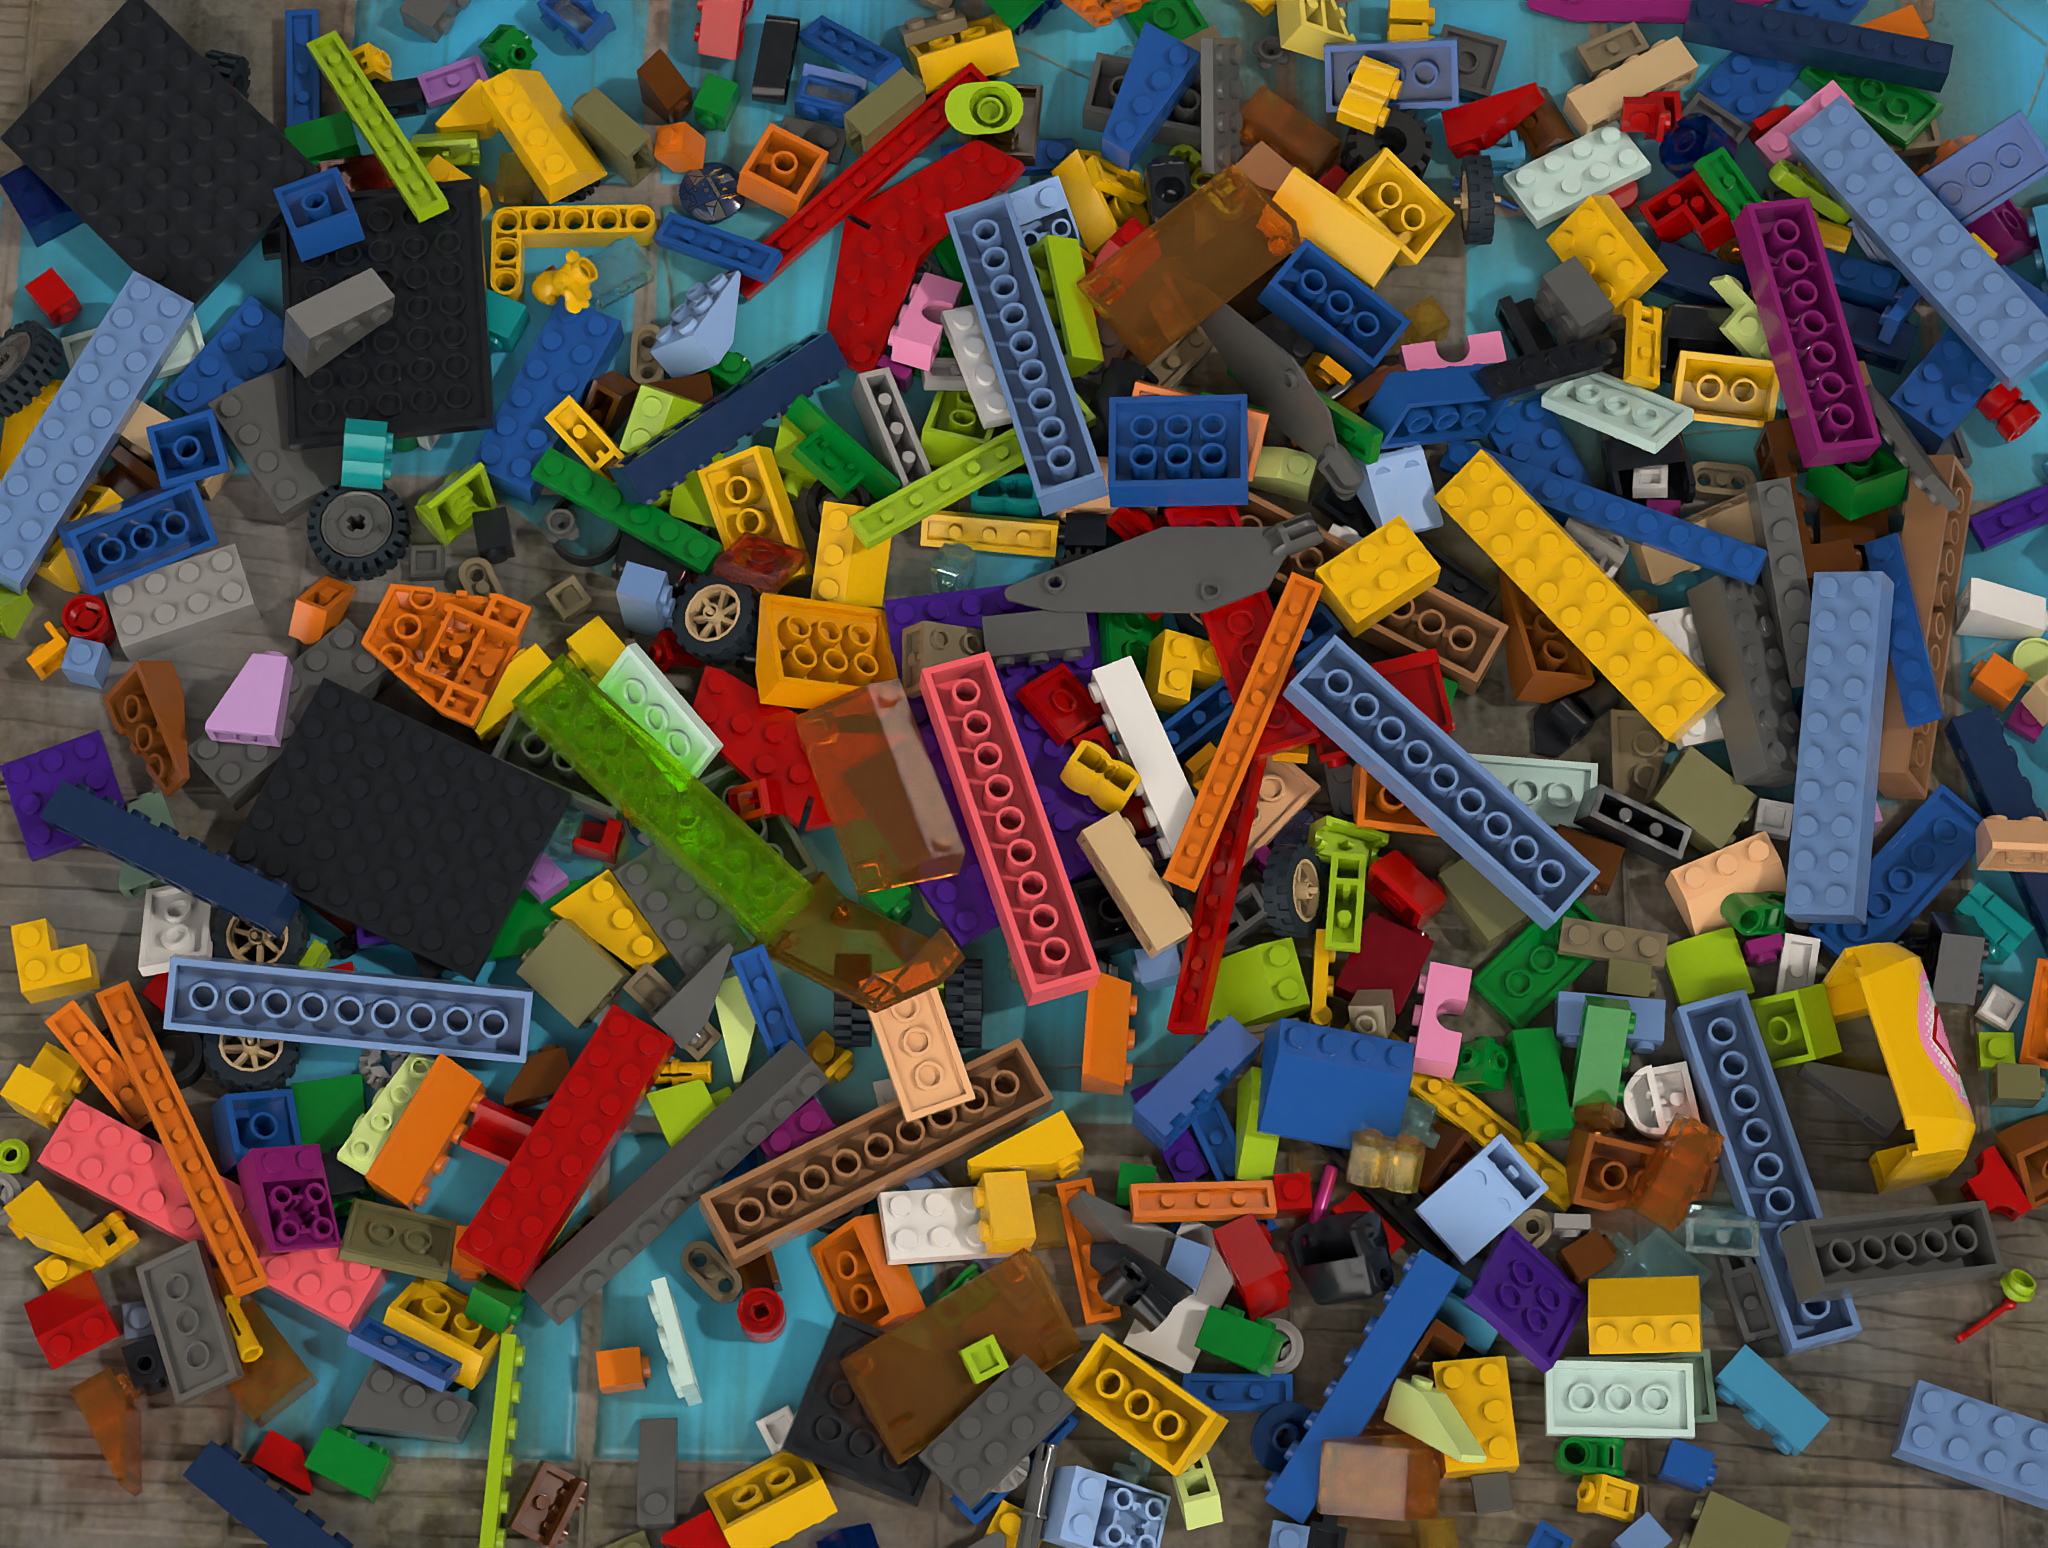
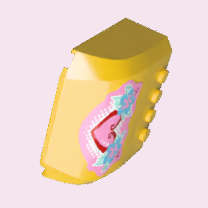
M1892 942L1844 948L1821 982H1824L1834 1022L1836 1024L1870 1015L1904 1119L1905 1129H1913L1915 1137L1914 1143L1875 1152L1868 1160L1878 1192L1883 1194L1947 1178L1965 1159L1976 1130V1124L1921 959L1918 955L1901 945Z

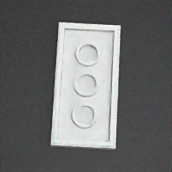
M1198 1221L1182 1222L1176 1234L1177 1236L1212 1248L1196 1296L1190 1295L1175 1305L1168 1317L1152 1332H1149L1135 1319L1123 1342L1124 1347L1181 1375L1183 1373H1191L1201 1350L1196 1348L1194 1344L1210 1305L1222 1309L1233 1286L1232 1277L1216 1250L1212 1232L1215 1229Z

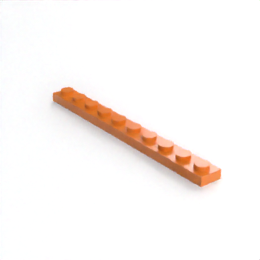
M1291 572L1162 879L1196 892L1320 596L1323 584Z
M127 980L95 993L97 1004L234 1300L268 1286V1278L129 981Z

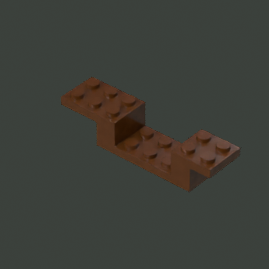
M1786 409L1785 419L1764 423L1753 450L1762 481L1790 477L1812 601L1814 572H1861L1862 556L1859 549H1854L1852 538L1813 544L1814 535L1810 524L1806 525L1803 515L1806 509L1803 494L1797 492L1795 485L1797 474L1808 472V468L1803 467Z

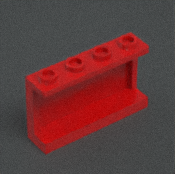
M1436 648L1369 664L1449 737V733L1456 731ZM1317 727L1320 741L1314 744L1319 764L1327 763L1328 769L1349 764L1347 758L1351 756Z

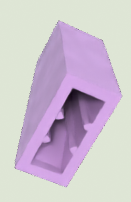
M265 651L264 654L253 653L206 721L205 731L211 741L281 747L293 675V667L288 656L277 651Z

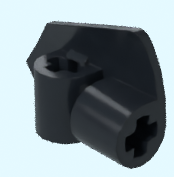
M1600 678L1597 681L1595 680L1591 686L1547 704L1542 703L1534 715L1536 754L1558 758L1584 738L1592 729L1594 722L1620 702L1619 695L1614 687L1607 680Z
M1092 1242L1090 1245V1265L1101 1275L1097 1284L1100 1296L1112 1306H1120L1124 1303L1127 1306L1126 1310L1149 1332L1154 1331L1168 1317L1175 1305L1194 1292L1187 1284L1128 1244Z

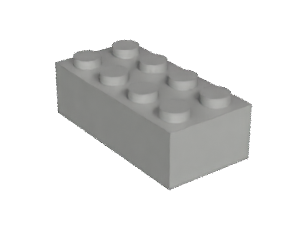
M235 543L161 567L104 591L121 648L130 662L262 618L243 559Z

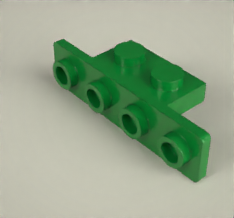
M800 394L795 399L785 416L807 438L795 447L791 455L838 498L842 500L859 484L878 501L899 490L901 482L805 395Z

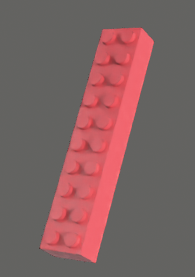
M989 651L922 669L919 687L1027 1005L1032 1006L1095 988L1101 972Z
M75 1099L37 1161L48 1172L183 1244H187L195 1239L203 1240L208 1257L216 1261L163 1145ZM219 1175L268 1278L269 1285L265 1287L340 1328L351 1332L367 1316L392 1271L338 1259L341 1246L337 1248L271 1253L243 1199L241 1186Z

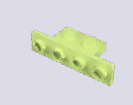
M1729 275L1713 277L1709 284L1734 309L1732 314L1719 327L1720 331L1745 357L1772 360L1756 302L1748 297L1743 291V285L1736 278Z
M421 1053L409 1054L386 1087L382 1086L377 1091L369 1111L366 1114L362 1113L356 1120L352 1128L353 1133L337 1153L339 1161L363 1175L367 1174L435 1062L433 1058Z

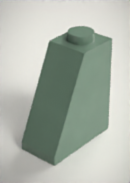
M162 791L141 794L136 798V801L128 803L127 812L131 813L133 809H136L152 819L151 824L159 827L162 822L179 832L170 804ZM121 862L118 885L128 901L145 895L146 889L168 885Z

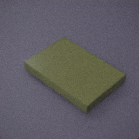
M353 1198L338 1259L446 1283L453 1255L456 1228L460 1222Z

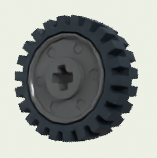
M26 320L23 324L18 323L14 326L13 330L9 328L5 331L3 338L0 336V418H4V416L10 417L13 415V412L18 413L22 411L23 405H30L32 397H38L42 393L40 389L43 386L47 387L51 382L48 378L55 375L58 370L55 367L61 363L62 359L60 356L63 355L62 343L50 331L34 320L31 322Z
M338 481L339 487L335 489L330 485L326 489L327 494L325 496L319 494L316 498L317 505L311 506L309 510L311 517H307V535L318 561L330 573H336L339 578L345 580L348 576L352 581H360V577H364L366 581L373 580V574L378 573L381 577L387 574L386 568L390 567L393 570L398 565L397 559L404 558L406 554L405 547L409 548L411 526L401 499L398 498L391 488L388 489L384 483L382 490L341 486V481Z

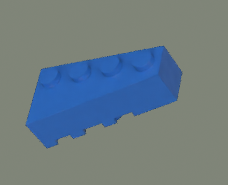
M1145 21L1102 135V157L1128 172L1132 169L1200 74L1201 53Z
M1230 1014L1223 1021L1215 1020L1204 1033L1206 1037L1197 1046L1193 1044L1182 1055L1181 1062L1172 1070H1168L1159 1079L1156 1086L1147 1095L1143 1096L1132 1109V1126L1163 1154L1260 1052L1261 1042Z

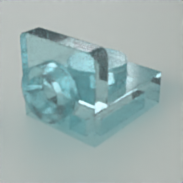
M570 807L566 809L544 851L551 860L565 863L572 862L574 858L572 842L574 837L578 838L585 822L586 811Z
M1408 1096L1399 1135L1405 1140L1436 1149L1440 1135L1431 1127L1437 1107L1433 1103Z
M1133 1446L1130 1462L1136 1463V1466L1132 1467L1114 1462L1111 1474L1118 1476L1117 1479L1135 1485H1139V1482L1147 1484L1153 1460Z

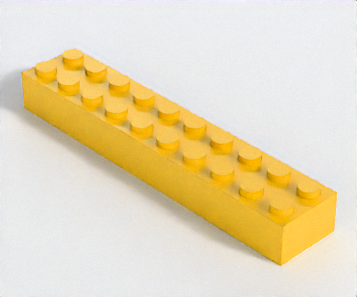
M1480 449L1433 497L1667 741L1676 744L1726 695L1491 454Z

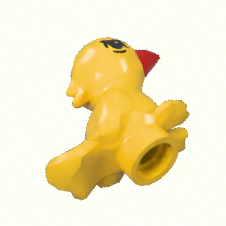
M571 249L565 256L567 262L560 266L558 270L552 265L535 277L532 282V293L539 302L546 305H555L561 295L565 297V308L568 313L576 314L582 309L589 307L590 303L588 300L592 297L590 285L598 278V272L595 265L588 258L580 257L577 251Z

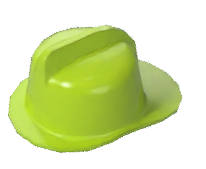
M1004 81L965 83L958 85L950 91L945 100V114L949 123L963 134H996L1011 130L1019 123L1023 115L1024 103L1017 89Z

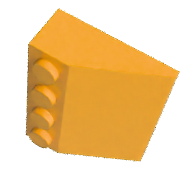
M762 593L759 606L755 668L760 703L883 719L901 700L902 694L894 654L891 652L885 610Z

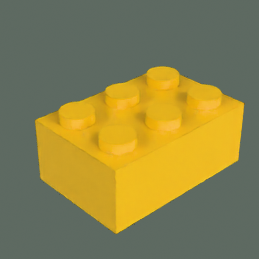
M1590 195L1546 239L1562 262L1567 261L1573 256L1577 257L1613 304L1614 310L1612 315H1623V308L1628 299L1638 300L1668 271L1610 195Z
M1398 515L1316 569L1314 581L1324 585L1320 595L1351 636L1355 638L1438 582L1441 567L1404 519Z
M1506 1356L1432 1362L1429 1368V1378L1434 1382L1433 1387L1447 1394L1487 1456L1485 1463L1459 1462L1438 1450L1442 1479L1471 1477L1507 1471L1508 1473H1515L1520 1464Z

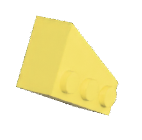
M1276 0L1281 48L1324 61L1325 43L1357 42L1354 34H1348L1343 22L1346 14L1343 8L1337 7L1335 0Z

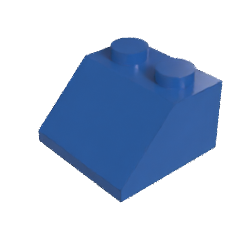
M337 166L273 189L301 262L365 239L357 212Z
M213 409L146 427L162 490L230 472L229 457L223 433Z
M292 1089L224 1094L211 1107L222 1176L238 1175L236 1165L252 1148L302 1145Z

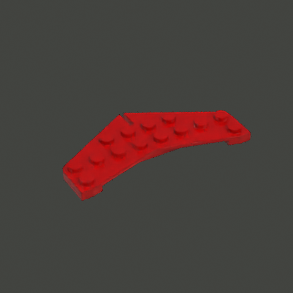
M971 141L856 208L851 213L852 217L870 227L869 230L845 218L826 331L830 330L848 365L846 368L857 374L877 370L876 364L882 355L887 356L888 354L885 348L889 335L896 323L915 273L936 244L950 233L945 213L988 200L998 191L1004 193L1017 182L1026 169L1021 161L983 141Z
M707 665L692 707L723 743L724 746L718 754L747 782L762 778L780 780L786 815L783 816L797 829H799L807 800L813 802L805 832L869 819L843 781L844 775L911 736L830 734L785 706L760 703L758 690L724 670Z

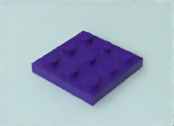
M100 730L0 765L29 857L33 862L85 844L54 829L40 817L62 780L73 786L77 782L83 783L96 792L94 796L103 800L105 795L124 805L122 810L127 811V806Z
M1510 1225L1500 1234L1463 1300L1539 1370L1546 1373L1554 1367L1588 1303V1296Z

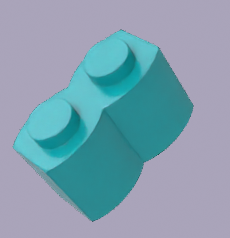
M346 418L341 486L382 490L383 479L390 480L392 460L385 459V453L392 454L394 433H387L388 422Z
M1019 473L1007 477L1003 475L971 493V513L1007 515L1009 517L1032 519L1039 517L1040 505L1030 474Z

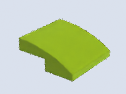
M1733 926L1694 936L1667 946L1665 967L1679 1006L1742 989L1746 990L1748 997L1755 993Z

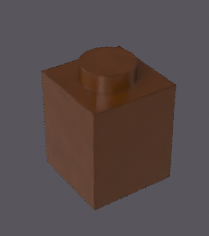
M1597 1228L1560 1250L1556 1257L1569 1279L1578 1287L1611 1267L1617 1258L1614 1255L1616 1248L1606 1234L1601 1236Z

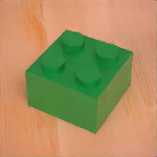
M1878 447L1865 461L1808 468L1805 488L1840 513L1844 518L1851 521L1901 503L1904 496L1908 467L1905 468L1899 460Z

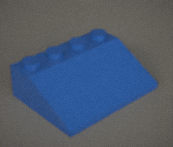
M1247 394L1109 397L1108 491L1110 508L1249 505Z
M1285 1018L1278 1019L1265 1028L1257 1132L1392 1157L1412 1080L1414 1044Z

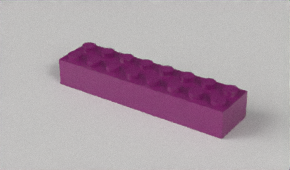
M1805 197L1746 204L1733 222V226L1803 467L1810 468L1865 461L1882 444L1810 199Z

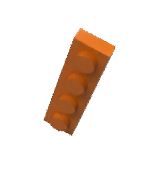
M71 999L44 1020L50 1030L132 1129L138 1131L151 1121L124 1060L74 999Z
M1092 1178L1056 1184L1085 1325L1087 1327L1121 1320L1120 1306L1109 1305L1098 1292L1097 1284L1101 1275L1090 1265V1245L1092 1242H1096V1240L1066 1206L1068 1199L1080 1190L1095 1196Z
M1273 1180L1130 1184L1128 1190L1132 1223L1229 1221L1239 1219L1249 1213H1252L1256 1220L1275 1219L1277 1215Z

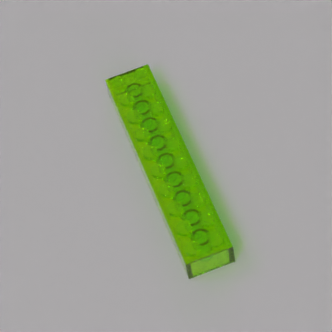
M563 653L512 700L516 715L759 943H763L765 947L815 898L811 883Z

